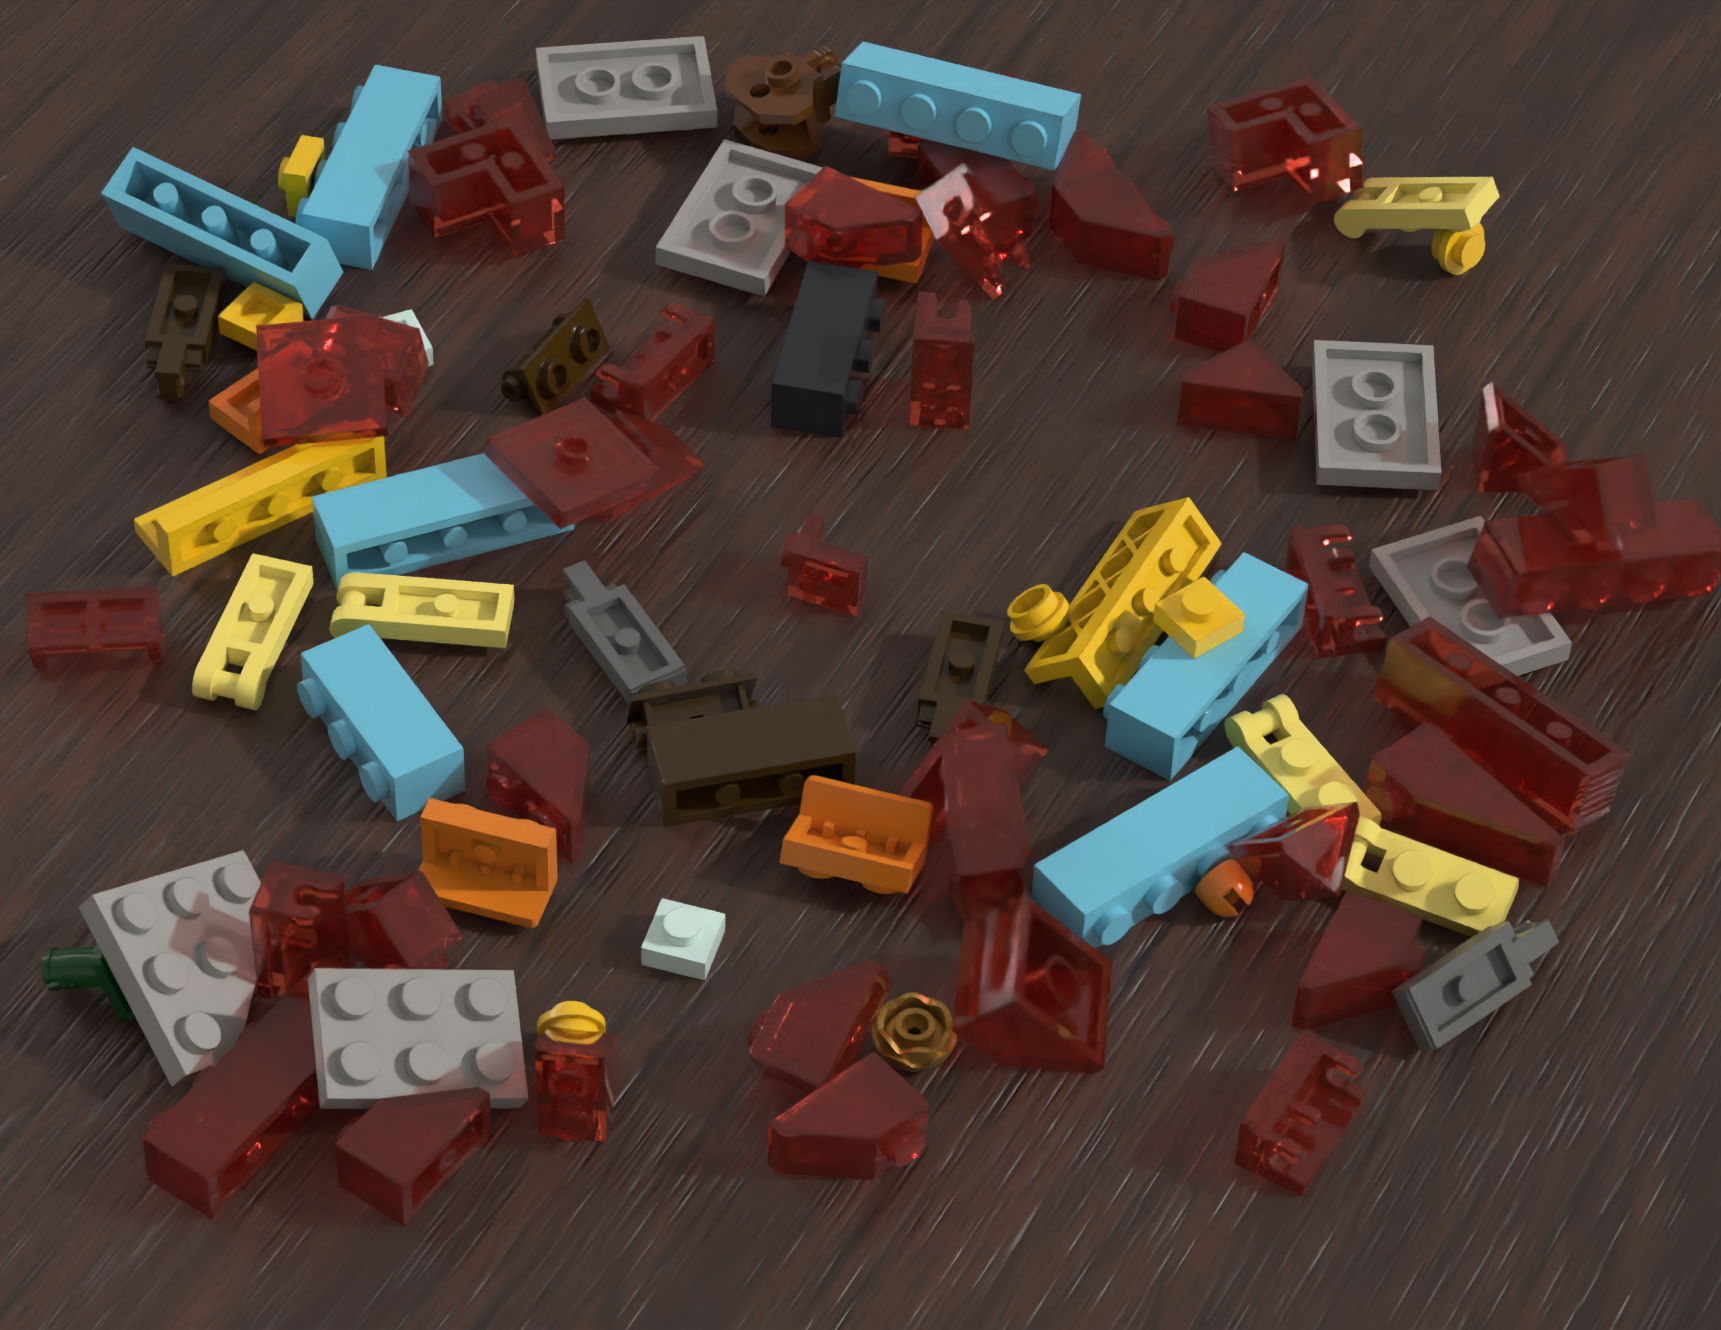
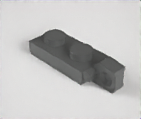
M585 560L562 569V573L565 576V588L562 589V593L568 601L567 604H564V613L569 620V624L627 703H629L630 695L638 694L637 691L640 688L651 683L672 681L676 687L687 685V669L685 664L625 584L618 587L615 584L604 587Z
M1544 919L1542 922L1524 920L1513 928L1509 921H1502L1494 926H1488L1392 990L1393 996L1420 1051L1438 1049L1532 985L1529 978L1534 973L1529 963L1559 944L1549 919Z

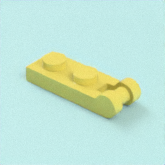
M1493 177L1368 178L1355 191L1354 200L1346 201L1335 213L1334 222L1337 229L1343 235L1354 239L1362 236L1367 229H1400L1403 232H1414L1420 229H1448L1451 232H1463L1475 227L1500 196Z
M252 553L196 667L192 682L194 697L214 701L218 696L235 699V705L251 710H257L260 707L265 693L266 682L314 584L312 566ZM228 664L243 667L241 674L225 670Z
M352 572L345 574L340 579L336 598L341 606L333 611L329 630L331 635L337 638L370 624L379 638L506 648L514 607V585Z
M1280 694L1263 702L1262 710L1251 714L1248 711H1243L1225 720V732L1233 748L1238 746L1289 794L1287 811L1325 855L1339 849L1342 840L1339 838L1338 833L1347 815L1363 816L1380 826L1382 813L1299 720L1295 705L1289 697ZM1272 733L1279 741L1270 745L1263 737Z
M1349 814L1345 817L1338 833L1339 838L1342 840L1337 854L1328 856L1321 872L1322 878L1335 887L1469 937L1475 936L1488 926H1494L1505 921L1517 893L1519 879L1387 831L1372 820L1354 814ZM1366 852L1383 858L1377 873L1361 866Z

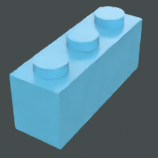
M370 624L301 653L303 681L297 684V690L302 705L310 717L320 716L328 727L331 743L339 757L343 760L350 758L359 769L362 785L373 802L381 800L395 820L400 821L424 810L429 798L444 801L466 791L463 747Z

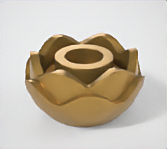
M917 992L906 993L897 999L888 1001L881 1008L876 1022L872 1025V1038L879 1054L892 1066L911 1072L929 1070L942 1063L952 1052L958 1036V1024L951 1018L947 1006L943 1002L931 997H925Z

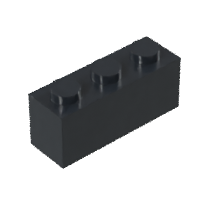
M808 261L772 381L771 427L842 438L848 415L859 414L864 391V379H859L860 372L868 374L871 372L875 354V338L870 336L872 332H882L886 315L887 298L877 296L878 272Z

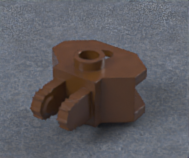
M820 45L819 48L815 47L814 51H808L799 58L790 51H787L780 56L743 55L726 66L725 91L727 99L734 103L733 126L735 133L754 148L792 159L804 160L822 149L823 124L832 119L829 107L837 102L843 61L837 63L839 57L833 53V50L826 45L824 47ZM766 128H777V131L773 134H761Z

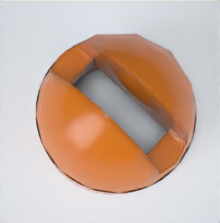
M1235 859L1224 861L1213 868L1195 888L1196 896L1207 909L1215 915L1225 918L1239 915L1232 904L1242 898L1249 906L1254 894L1253 883L1249 875Z

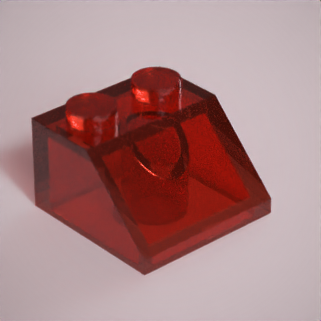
M1022 894L963 924L952 1031L998 1065L1095 1074L1103 1070L1105 1066L1113 962L1026 895Z

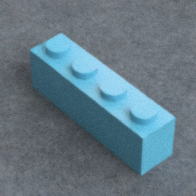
M862 42L842 62L835 117L1055 170L1073 147L1081 94Z
M374 65L365 85H358L356 87L351 103V114L346 123L340 122L338 124L333 139V150L328 160L322 159L319 162L315 174L314 189L309 198L303 197L301 199L296 214L297 225L328 240L339 264L369 270L373 269L442 123L441 79L439 76Z
M134 147L129 151L101 192L102 197L121 228L200 266L224 267L227 279L246 288L253 282H256L302 304L303 315L310 319L314 318L344 273L326 238Z
M549 436L312 497L315 540L337 591L340 579L348 573L401 575L575 529L573 484Z
M1245 552L1240 555L1227 571L1219 570L1210 582L1245 614L1243 632L1195 659L1170 636L1160 647L1157 645L1151 646L1142 658L1135 676L1127 685L1118 684L1112 690L1105 703L1103 717L1108 719L1105 747L1171 781L1302 628L1308 591L1307 583Z
M1237 746L1034 864L1031 908L1080 957L1102 944L1110 945L1115 943L1126 934L1130 927L1154 913L1162 914L1170 910L1182 896L1194 890L1202 878L1222 862L1235 859L1239 863L1255 853L1263 854L1272 849L1283 837L1289 794Z

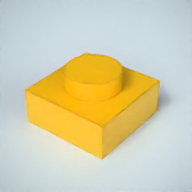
M301 135L291 157H284L281 162L278 186L280 191H284L286 194L288 216L296 217L301 199L303 197L309 198L314 189L318 164L322 159L326 160L324 138Z
M256 282L247 287L218 316L220 334L267 356L304 321L301 303Z
M1202 577L1155 603L1153 621L1195 659L1243 632L1245 614L1208 579Z

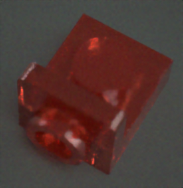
M811 513L800 533L795 531L790 533L782 552L781 565L788 569L787 595L857 617L866 601L868 556L823 543L824 517Z

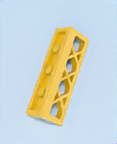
M372 420L356 427H352L347 421L135 518V532L171 576H176L313 512V496L386 478L384 434Z
M1189 497L1140 509L1132 514L1070 603L1068 611L1064 616L1065 621L1062 628L1043 642L1024 669L1034 684L1071 676L1094 709L1105 706L1110 693L1118 684L1127 685L1139 668L1145 653L1155 644L1163 632L1153 621L1155 603L1198 580L1222 544Z

